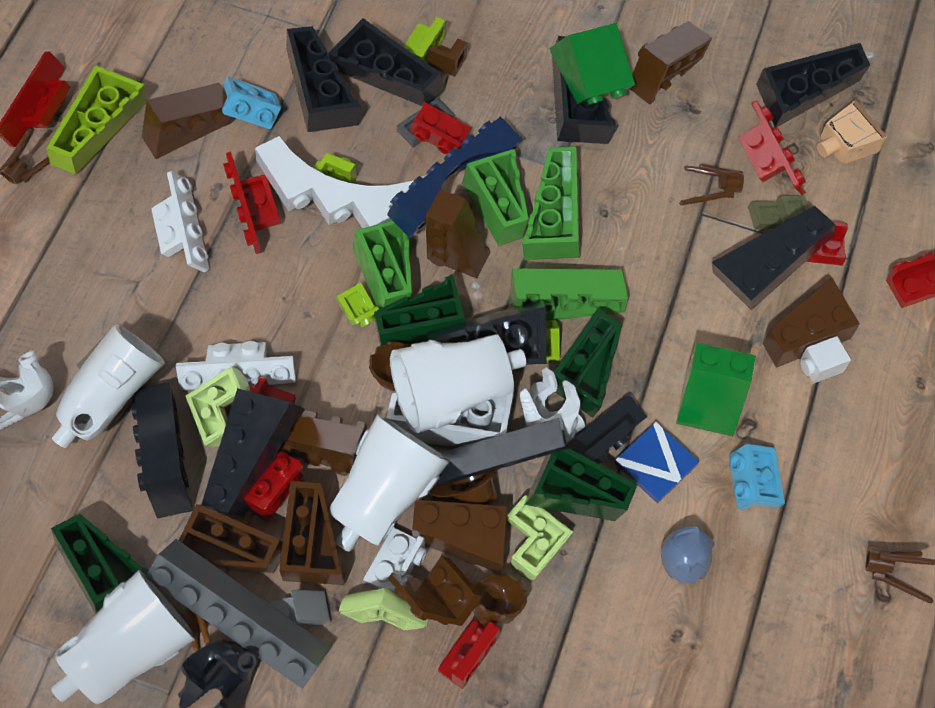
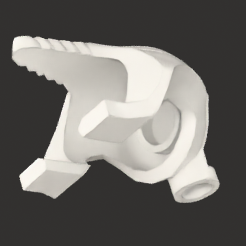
M35 351L26 352L19 358L20 377L5 378L0 376V388L10 394L6 395L0 391V408L9 411L1 416L0 429H4V427H8L41 411L53 396V381L47 370L37 362L38 356Z
M546 367L541 370L543 381L533 383L530 392L525 388L520 392L526 427L560 418L564 428L566 443H568L573 437L575 430L580 431L585 427L582 417L578 414L580 399L575 386L568 381H564L565 403L559 411L549 412L545 408V401L550 394L556 392L558 385L554 372Z

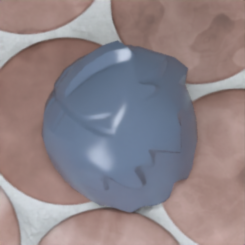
M696 526L674 530L665 539L661 547V559L667 574L671 578H675L679 583L694 584L698 578L703 579L711 566L714 542Z

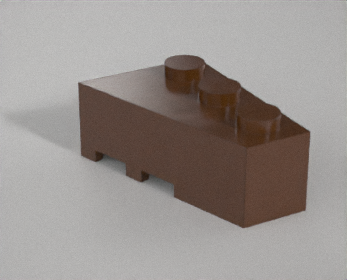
M220 83L156 97L146 101L142 138L155 159L231 123L232 117L224 115L222 112L227 95Z
M442 189L439 190L426 214L427 259L437 266H446L477 279L490 255V250L488 247L483 246L481 242L483 235L481 232L476 231L474 227L476 219L467 199Z
M831 277L770 328L763 345L777 368L800 359L807 347L836 336L841 343L850 340L860 323Z
M304 410L301 417H297L290 429L292 431L287 442H283L278 453L283 452L291 457L296 455L302 457L310 465L320 466L322 464L331 467V470L339 475L347 476L356 459V451L360 440L367 430L366 422L358 421L356 426L343 424L341 417L333 416L331 421L317 418V412Z

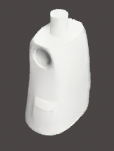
M114 324L67 387L56 412V416L62 425L54 434L52 440L61 447L67 448L76 436L86 441L97 437L107 428L127 401L165 364L164 360L139 337L124 327Z
M498 334L458 343H440L435 340H428L427 342L414 343L411 347L393 350L390 355L391 374L398 402L409 428L416 434L431 428L438 429L450 423L453 424L463 412L491 399L512 393L514 390L512 370L526 366L524 352L519 349L507 353L503 341Z
M379 414L376 415L370 429L366 430L361 438L356 451L357 456L348 479L328 510L335 519L345 525L335 543L348 552L351 551L360 536L375 545H381L403 513L419 497L422 498L430 493V490L440 479L439 475L450 462L432 447Z
M138 570L129 580L121 582L110 594H107L103 607L55 653L56 661L66 673L62 679L51 687V691L60 702L63 703L80 689L93 703L97 705L103 703L131 680L154 666L164 664L179 654L182 648L196 639L194 632L161 591L145 578L146 575L142 571Z

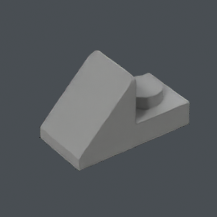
M291 590L292 597L268 602L269 605L303 629L331 623L324 591Z

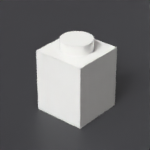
M836 336L807 347L800 359V364L804 374L809 376L813 384L843 373L851 359Z

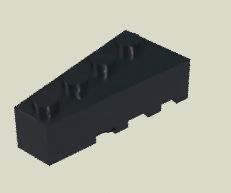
M364 18L328 53L330 60L335 62L338 67L339 73L420 106H423L424 102L431 103L444 90L441 73Z
M313 26L287 29L286 51L307 132L358 126L361 105L357 99L353 98L350 93V87L341 78L335 62L330 60L327 55V49Z
M558 36L556 43L564 39L566 36ZM552 57L557 141L609 144L616 124L614 118H611L608 112L609 105L606 98H603L604 101L589 106L587 101L577 104Z
M861 43L766 67L763 69L756 85L764 104L768 107L774 118L771 120L774 127H779L861 81L870 63Z
M813 206L712 262V271L752 311L834 236L836 224L816 206Z
M539 300L427 332V340H435L440 343H458L498 334L503 341L507 353L519 349L524 352L526 365L547 364L546 307L543 300Z
M170 383L141 388L135 393V402L131 403L132 415L138 424L133 426V433L136 443L140 445L139 449H135L138 467H142V473L137 474L140 491H146L157 519L191 512L193 507L186 488H189V481L183 462L185 456L180 438L179 417Z
M237 388L201 505L212 510L244 518L250 506L243 498L274 461L284 441L287 442L292 433L290 429L297 417H301L305 408L291 402Z

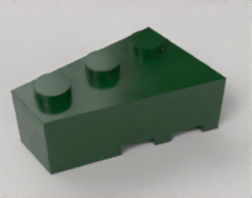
M453 274L445 277L444 282L432 288L430 285L422 288V293L409 299L404 297L374 312L380 345H384L387 342L409 343L410 345L427 342V332L465 322Z
M597 309L554 371L558 385L556 393L566 399L563 382L568 381L573 384L580 399V410L592 418L602 407L603 395L622 324L600 309Z
M568 448L567 450L545 456L524 505L616 521L628 510L638 484Z
M80 513L51 528L57 548L95 614L103 607L106 595L110 594L121 582L129 580L138 570L142 571L145 575L149 571L146 567L143 568L133 560L124 549L121 550L111 542L107 535Z

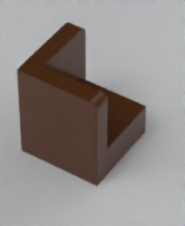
M458 38L451 49L438 45L437 48L430 46L427 50L428 65L454 77L467 58V42Z

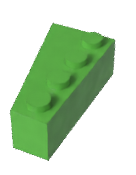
M576 146L555 147L548 150L541 175L539 190L536 192L535 204L529 217L526 235H524L522 242L525 260L580 258Z
M512 268L511 307L515 308L543 300L546 307V320L590 317L595 314L597 309H600L607 315L625 313L628 296L622 270Z

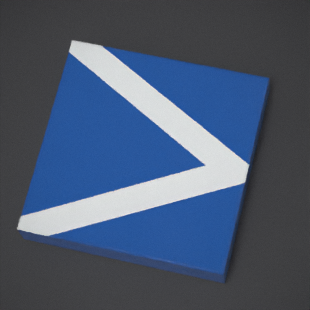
M655 422L615 460V464L658 504L698 466L699 461Z

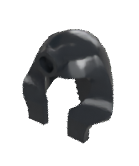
M225 639L209 644L194 652L182 663L180 668L186 676L184 688L178 694L180 697V708L190 707L196 700L204 696L205 693L215 688L222 693L223 699L214 708H243L252 672L257 663L255 655L237 642Z

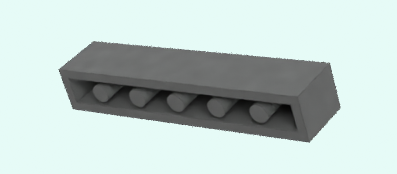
M177 539L158 554L145 576L146 579L302 689L331 649L328 645Z

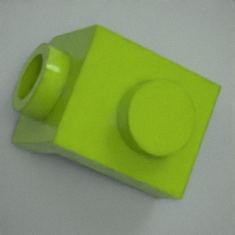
M326 152L322 160H318L314 165V169L326 176L353 184L357 180L355 164L347 158H339Z
M362 283L335 297L351 326L359 323L361 327H364L375 321L374 312L379 310V307L374 306Z

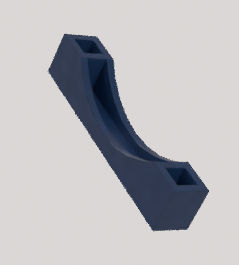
M501 116L493 123L487 121L478 130L479 134L477 136L473 134L468 136L461 144L462 148L459 150L453 148L444 157L445 161L442 164L439 162L433 164L426 172V177H417L409 185L408 188L410 190L406 193L400 191L390 201L392 207L387 215L409 238L426 226V214L442 184L448 178L465 170L467 163L517 148L523 139Z

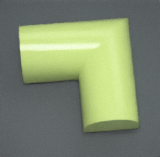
M233 366L186 395L204 445L207 447H218L220 445L228 420L224 408L233 403L237 388L250 391L248 381L243 373Z
M524 495L506 516L507 522L528 537L511 558V563L521 575L530 580H535L571 537L573 531L543 508L524 505L527 498Z
M388 588L346 595L342 599L339 609L341 614L360 623L383 620L404 631L427 627L428 619L424 621L414 616L410 611L411 606L407 601Z

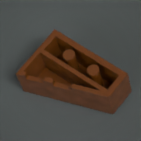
M687 21L679 27L675 26L667 34H661L650 44H644L638 52L639 59L632 73L635 85L629 89L651 105L661 88L668 90L672 85L669 82L677 74L680 76L686 74L704 57L712 38Z
M295 481L290 483L279 569L283 581L344 585L321 483Z
M416 500L412 526L413 537L417 539L420 535L425 538V545L448 555L450 553L466 560L469 564L489 569L494 574H502L507 507Z
M197 503L179 538L181 543L218 569L274 573L281 558L283 541Z

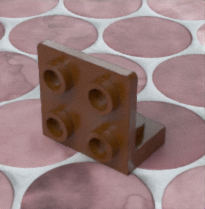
M444 556L439 558L425 580L393 572L388 577L395 586L394 591L396 594L405 599L411 606L410 611L412 614L424 621L431 619L443 625H448L449 623L462 626L483 597L454 562Z

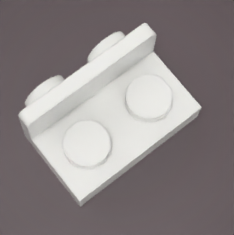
M393 527L365 575L364 583L375 589L388 588L394 591L395 586L388 579L392 572L413 577L410 574L415 564L420 566L427 554L425 538L419 535L416 539Z

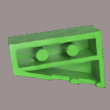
M515 149L467 163L462 181L463 186L498 246L522 239L529 220L524 193L521 191L519 181L520 172L516 166Z
M393 221L355 230L352 249L376 306L381 309L404 297H407V299L411 298L408 236Z

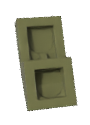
M781 195L777 201H752L748 206L755 230L773 229L809 209L805 196Z

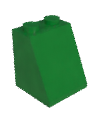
M617 22L568 35L549 48L577 104L586 101L588 106L604 101L603 97L608 95L615 99L626 95V90L635 85Z
M696 343L685 373L676 424L733 437L751 385L756 355Z

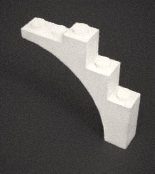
M280 136L255 148L257 163L288 212L295 208H304L313 200L328 225L335 222L341 223L347 220L352 213L362 228L392 221L387 215L392 207L390 201L400 191L406 193L410 190L408 187L414 181L394 185L366 186L347 183L326 176L297 157Z

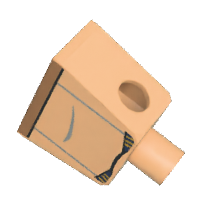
M854 101L825 124L820 136L822 141L816 145V148L821 157L825 158L834 154L840 163L845 164L880 152L887 135L861 105Z

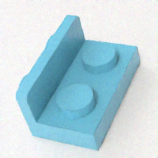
M227 76L223 84L227 95L226 102L222 108L223 114L271 129L281 109L276 93Z
M746 444L729 455L734 494L739 510H745L753 505L778 508L785 504L775 448Z

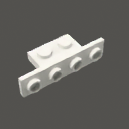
M169 171L167 176L172 196L151 208L161 254L170 257L184 248L187 265L206 272L209 270L208 254L204 248L203 232L197 218V207L194 204L191 192L192 185L187 178Z
M247 341L239 344L218 343L208 345L206 361L176 363L180 390L197 389L231 366L243 373L249 386L257 384L260 377L266 378L268 385L295 383L293 356L266 357V342Z

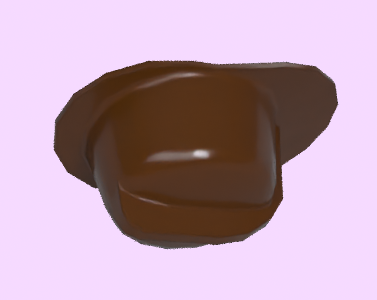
M496 470L432 488L430 494L435 497L453 496L458 503L480 505L493 503L497 500V492L493 481Z

